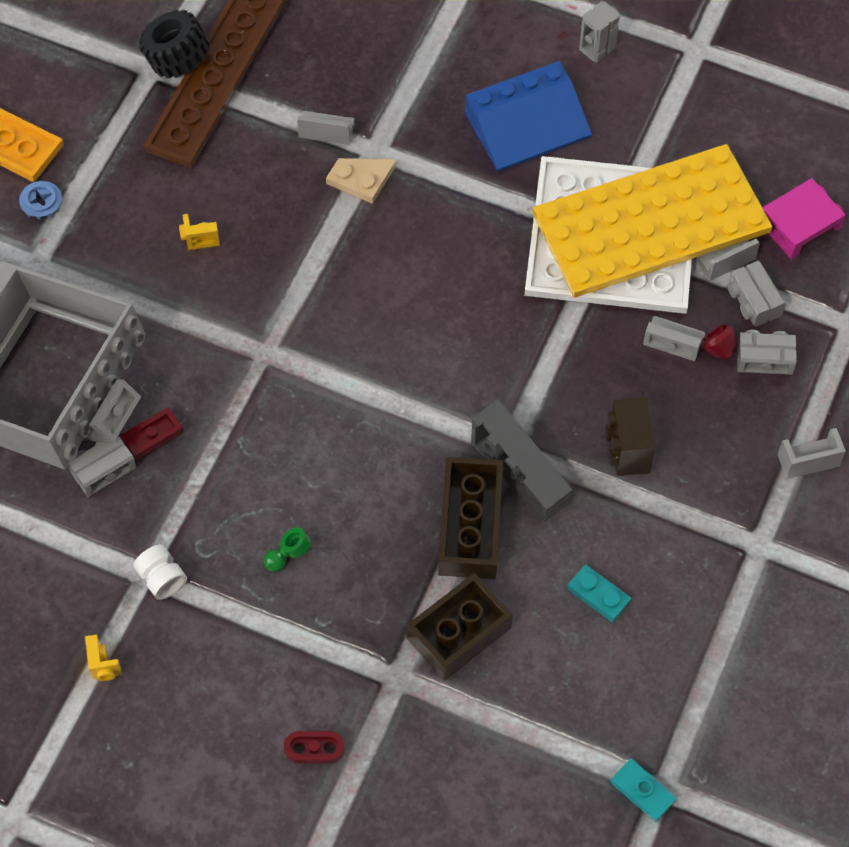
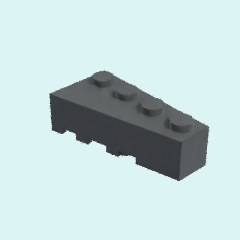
M499 399L472 418L471 445L485 459L503 460L502 477L545 522L571 502L572 486L570 482L558 473Z

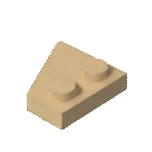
M338 159L326 177V184L373 204L394 171L396 160Z

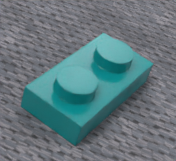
M586 564L567 586L568 591L612 623L617 620L631 603L632 599Z

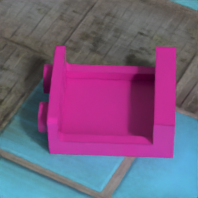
M813 178L762 207L772 225V230L768 234L790 259L800 255L803 245L829 229L834 228L836 231L841 229L845 219L842 207L834 203L827 195L824 187L818 185Z

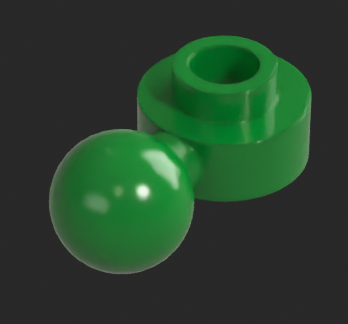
M299 527L288 530L281 539V548L279 550L272 549L265 554L263 559L265 568L271 572H279L285 567L288 556L297 558L305 554L311 543L309 535Z

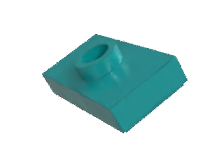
M631 758L610 781L612 785L655 823L659 821L677 800L674 795Z

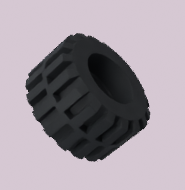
M173 10L172 12L163 13L160 17H156L154 21L146 26V29L141 33L142 37L139 38V48L153 71L160 77L172 78L175 76L176 78L182 74H188L192 69H196L200 62L204 61L205 55L209 52L208 46L210 41L193 13L187 12V10Z

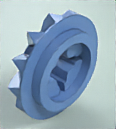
M46 181L29 184L23 189L19 198L22 211L28 217L35 216L39 220L43 216L50 218L54 211L59 212V206L63 203L59 188L53 183ZM37 195L45 200L44 206L37 202Z

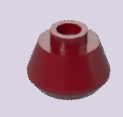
M724 324L713 329L702 339L701 348L714 358L721 357L722 360L729 358L736 352L735 347L738 344L734 327Z

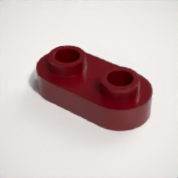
M295 731L285 739L284 750L286 757L296 764H333L343 757L345 745L341 735L334 731ZM297 746L305 747L302 753L294 751ZM327 746L335 747V751L332 753H327L324 749Z

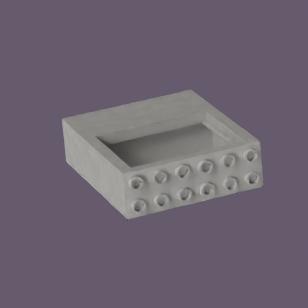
M0 260V368L36 311L109 335L48 436L0 419L1 447L66 469L69 462L76 457L78 447L83 439L89 435L91 431L89 424L115 381L119 380L124 370L130 366L132 357L137 348L142 346L146 334L132 303Z

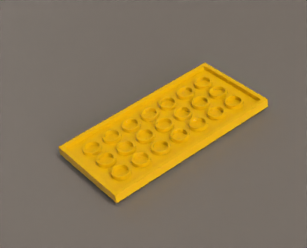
M728 144L535 206L532 210V214L573 298L770 233L772 230L769 219Z

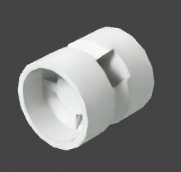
M161 544L144 551L135 560L133 565L142 579H146L147 587L157 600H163L174 595L187 581V576L177 563H173V557L165 546Z

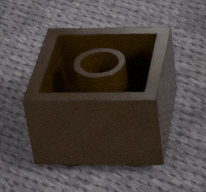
M648 397L614 400L612 411L607 413L608 424L605 425L606 440L611 441L612 449H609L610 466H615L616 476L648 474L651 471L656 449Z

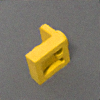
M183 214L184 224L179 225L181 241H187L188 250L220 246L216 222H203L190 226L188 214Z
M97 634L85 636L88 666L92 679L109 681L114 679L115 676L122 675L119 660H108L106 645L100 644Z

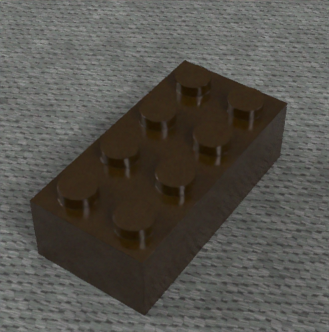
M446 457L438 576L468 578L475 573L482 579H496L503 460Z

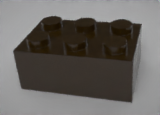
M473 573L406 625V639L445 681L510 630L513 614L481 579Z

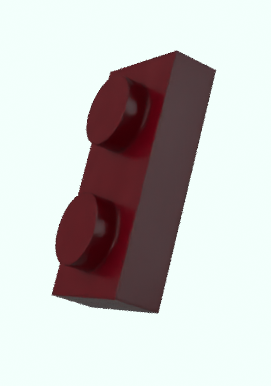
M167 407L121 434L120 437L137 461L184 433V430L172 411Z

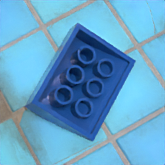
M560 61L466 95L465 114L497 172L592 136L573 84Z

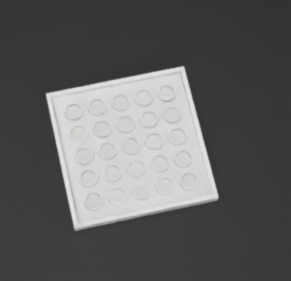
M542 156L535 206L651 168ZM534 218L524 296L686 314L692 259L573 298Z

